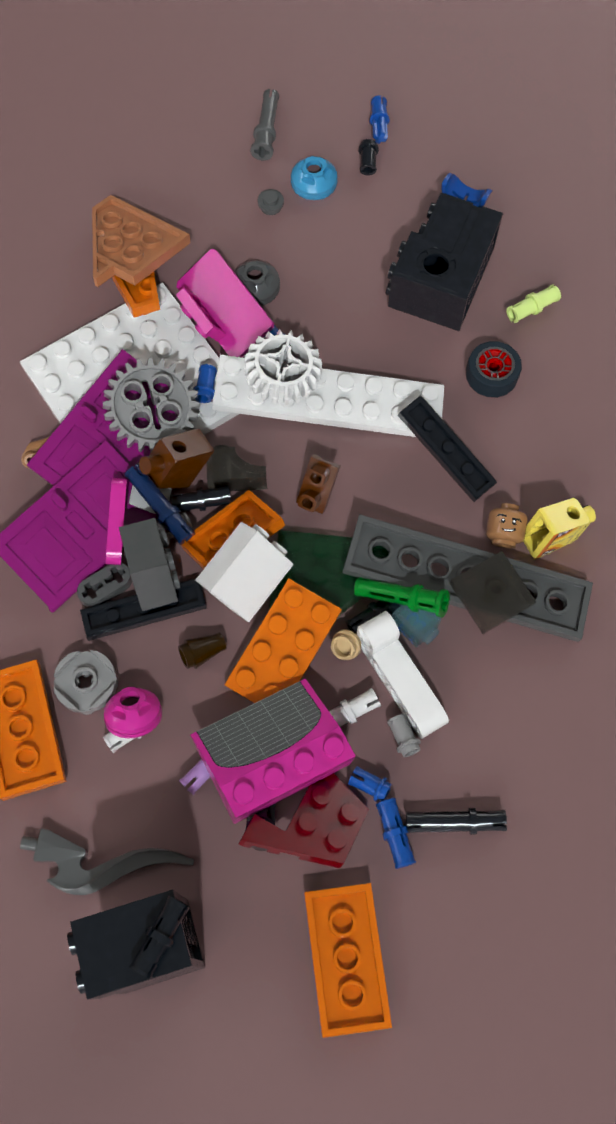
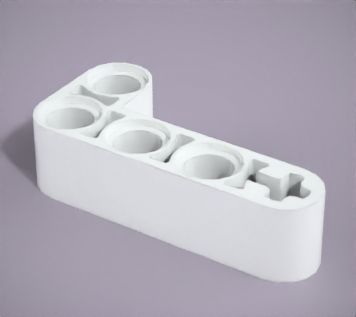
M384 611L358 626L357 636L361 641L363 653L401 712L406 714L410 726L418 737L423 739L449 723L444 708L399 642L400 632L392 616L387 611Z

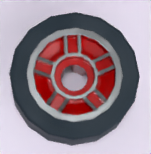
M499 341L482 343L472 351L466 367V379L474 391L485 397L498 398L507 395L515 388L522 370L521 359L517 351L508 344Z

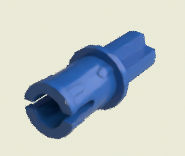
M378 95L371 99L372 115L369 120L373 129V138L377 144H380L388 139L387 125L390 122V117L387 113V99L383 96L381 104V95Z

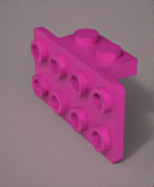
M210 249L176 284L179 290L176 296L182 303L180 306L181 310L190 319L193 318L196 321L195 328L204 338L209 336L219 342L228 356L242 358L248 352L250 345L256 344L258 336L263 338L274 327L272 319L215 249Z

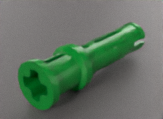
M362 577L357 578L354 586V594L356 596L408 606L413 612H419L420 610L435 613L437 617L441 618L445 616L449 606L450 594L445 589H441L439 592L425 589L420 584L406 587Z

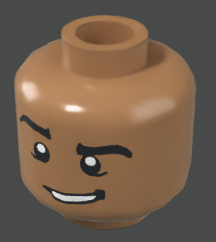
M502 503L501 508H495L489 513L486 536L492 540V545L510 549L516 548V544L522 543L525 539L528 518L525 513L519 511L518 505Z

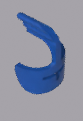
M452 173L447 174L441 185L442 193L458 197L462 200L468 196L467 201L480 208L485 205L493 191L491 189L476 190L468 187Z

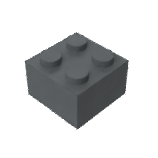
M155 518L119 527L130 576L142 611L178 602L175 589L181 587L170 548L164 549V547L169 546L165 528L158 530Z

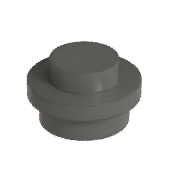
M268 189L261 192L258 196V206L266 215L279 213L284 205L283 195L277 190Z

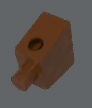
M194 429L160 439L150 455L140 459L139 468L144 475H149L159 489L190 487L215 450L201 430Z

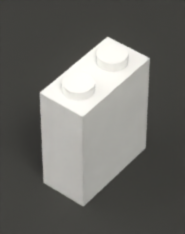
M240 522L195 581L234 613L250 622L294 564L285 557L287 554L286 549L275 541L270 543L267 540L270 535L256 524L250 527Z

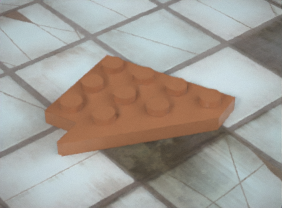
M112 195L92 207L93 279L97 287L114 275L135 286L191 243L190 234Z

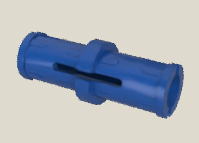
M396 798L377 803L376 807L385 831L382 835L384 841H388L395 868L399 869L416 863L408 842L407 834L409 832L407 831V826L403 825Z

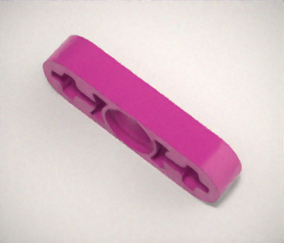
M112 478L106 546V564L121 565L123 543L119 527L124 526L127 479Z

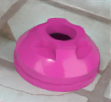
M124 688L112 696L104 707L106 728L113 735L121 738L144 736L155 729L162 718V707L158 697L151 691L142 688ZM136 697L139 699L132 706L121 704L126 698Z

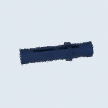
M136 464L135 468L132 466L126 471L124 476L132 483L159 517L157 521L162 526L165 525L179 545L190 540L195 535V532L181 517L179 508L173 506L152 479L141 472L139 464Z

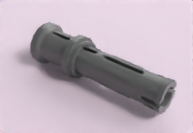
M270 89L264 91L259 124L254 128L253 133L255 142L251 145L250 152L254 158L261 161L271 159L274 152L272 143L276 139L274 122L279 100V93L272 89L271 97H269Z

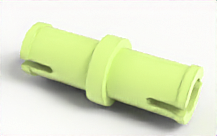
M554 284L538 293L532 292L526 295L524 300L507 307V316L511 322L517 323L531 314H539L544 307L561 299V292Z

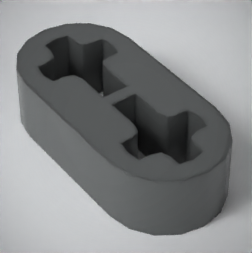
M123 563L121 565H108L83 580L77 588V595L81 603L88 608L107 603L125 592L132 584L129 568ZM116 572L122 575L123 581L120 583L114 580L113 574ZM89 588L96 591V598L92 599L90 596H87Z

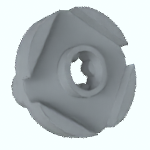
M90 650V652L76 651L68 654L59 662L54 672V693L58 700L69 710L85 715L92 714L94 711L103 708L109 699L114 696L119 683L111 661L104 654ZM91 674L93 676L91 679L92 685L88 688H79L81 684L79 677L82 675L88 677Z

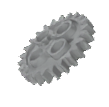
M149 357L147 365H143L142 361L137 359L136 368L126 363V373L124 374L116 370L118 381L112 379L108 381L109 386L113 390H104V397L109 399V401L103 402V409L111 410L104 414V418L106 421H113L109 425L110 432L119 429L117 440L120 441L127 437V447L130 448L134 443H138L139 452H142L144 446H149V450L152 452L158 441L163 437L185 432L184 429L187 431L194 430V425L190 421L198 420V414L193 412V410L199 409L200 403L191 401L198 396V391H189L193 386V381L187 380L184 382L183 379L186 372L183 370L176 374V364L174 363L168 369L165 368L164 359L160 360L158 366L154 365L152 357ZM144 381L148 383L152 403L156 405V417L161 427L160 430L155 428L151 408L147 406V395L142 385ZM158 383H163L169 387V390L165 393H158L153 387ZM130 390H135L140 393L141 397L132 401L127 399L125 394ZM171 410L177 414L178 418L174 421H167L162 417V414L165 411ZM137 418H145L148 420L149 425L146 428L140 429L134 426L133 422Z

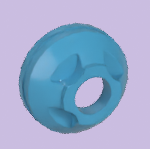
M311 156L304 158L296 163L292 169V189L296 194L305 199H324L336 189V168L331 162L322 157ZM310 165H318L322 168L318 173H311L307 170Z

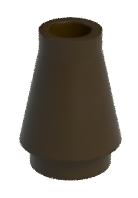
M220 632L214 635L184 640V644L178 646L181 660L187 669L191 667L197 669L212 657L227 649L225 640Z

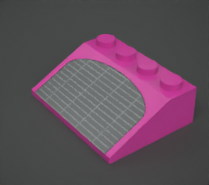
M306 678L190 734L234 824L350 765L355 758V754L340 726Z

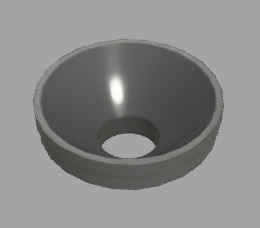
M259 260L248 261L241 264L234 271L260 306L272 302L278 295L280 290L279 275L276 269L269 263ZM252 270H259L263 273L262 277L257 280L250 279L247 274Z

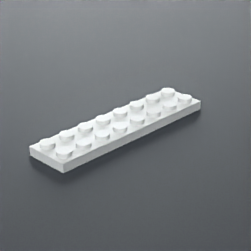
M220 355L212 404V410L416 437L398 417V414L421 395L442 419L444 385L321 368V379L315 391L311 390L308 398L301 396L298 404L293 399H290L287 406L283 400H278L274 405L271 397L263 401L261 398L262 392L254 394L252 391L253 386H248L246 382L247 376L244 374L245 358Z

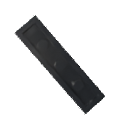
M421 395L399 412L398 417L473 502L497 483L493 476Z
M196 578L181 582V588L175 589L178 602L145 611L141 609L137 594L81 609L86 638L90 641L207 609L201 585L195 581Z

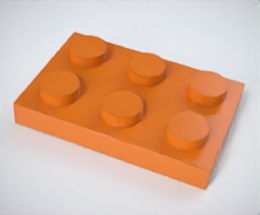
M248 490L194 530L195 535L181 546L204 569L240 522L250 527H253L255 524L260 526L270 535L268 538L282 529L285 523L280 515L253 492Z

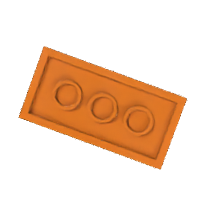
M288 578L224 685L249 701L256 703L301 681L342 609Z
M37 659L0 670V799L5 801L67 782L41 667Z
M371 883L304 892L322 1038L392 1028Z

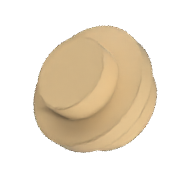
M343 629L333 636L331 650L341 660H352L361 651V641L353 631Z

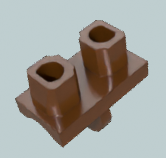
M313 454L296 501L298 506L310 512L316 511L323 514L341 465L325 461L318 455Z

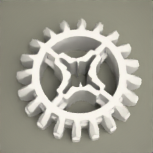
M279 329L275 336L269 331L265 339L258 336L256 344L250 345L244 359V374L247 376L246 382L248 386H253L252 391L254 394L262 392L261 398L263 401L271 397L274 405L278 400H283L287 406L290 399H293L298 404L301 396L308 398L311 390L315 391L321 379L322 361L319 359L318 349H313L312 340L304 342L303 334L297 338L294 337L292 330L288 335H283Z

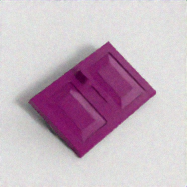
M123 349L28 462V468L54 486L105 440L131 467L135 468V465L139 463L142 457L150 455L149 446H144L142 452H139L138 443H134L130 448L127 447V437L118 441L117 434L119 429L110 432L109 425L113 421H106L104 418V414L111 411L103 409V402L109 401V399L104 397V390H113L109 386L108 381L109 379L118 381L116 370L125 374L126 363L136 368L137 360ZM144 381L142 385L147 395V406L151 408L155 428L160 430L161 427L156 417V405H153L148 383ZM158 383L153 387L158 393H165L169 390V387L163 383ZM130 390L125 394V397L133 401L139 399L141 395L135 390ZM171 410L165 411L162 414V417L167 421H174L178 418L177 414ZM137 418L133 424L137 428L143 429L149 425V422L145 418Z
M106 440L0 533V557L37 594L52 613L77 592V588L83 580L100 571L106 565L112 478L127 479L124 474L131 468L125 459ZM127 479L124 526L152 518L157 519L158 516L156 514L129 504L133 485Z

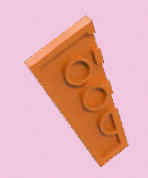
M154 272L135 286L116 275L112 276L133 318L160 310Z

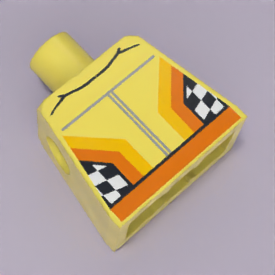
M575 498L538 509L526 526V534L523 541L533 559H538L577 540L589 524L595 521V511L590 505L582 507Z

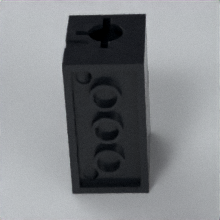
M440 193L437 202H432L427 213V219L429 220L427 224L422 223L419 233L411 231L407 242L402 241L397 254L399 260L397 263L392 262L387 277L390 279L386 289V295L389 296L388 307L460 331L495 248L503 213L484 206L480 208L474 206L471 202Z
M172 889L71 921L72 931L67 933V940L71 954H77L80 970L75 972L80 994L86 993L87 1000L102 999L114 994H127L204 969L205 965L190 908L177 928L173 937L175 942L172 948H167L151 980L129 968L147 936L145 934L147 927H152L168 895L190 907L186 898Z

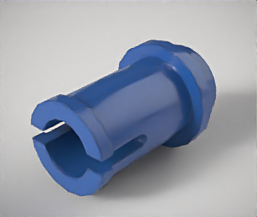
M203 364L199 367L197 386L193 387V390L198 391V396L195 398L198 402L209 403L214 397L215 390L213 388L217 369L212 365Z
M356 766L353 771L354 775L364 781L351 775L348 785L373 796L374 801L378 799L384 801L392 784L387 782L386 777L381 779Z

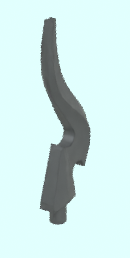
M41 828L38 838L23 836L20 843V849L35 851L33 861L41 863L56 862L58 864V874L54 878L47 879V882L65 893L81 896L97 892L124 875L146 866L162 863L193 866L195 861L188 856L174 851L145 848L132 850L93 869L84 870L82 868V860L88 855L87 850L48 829Z

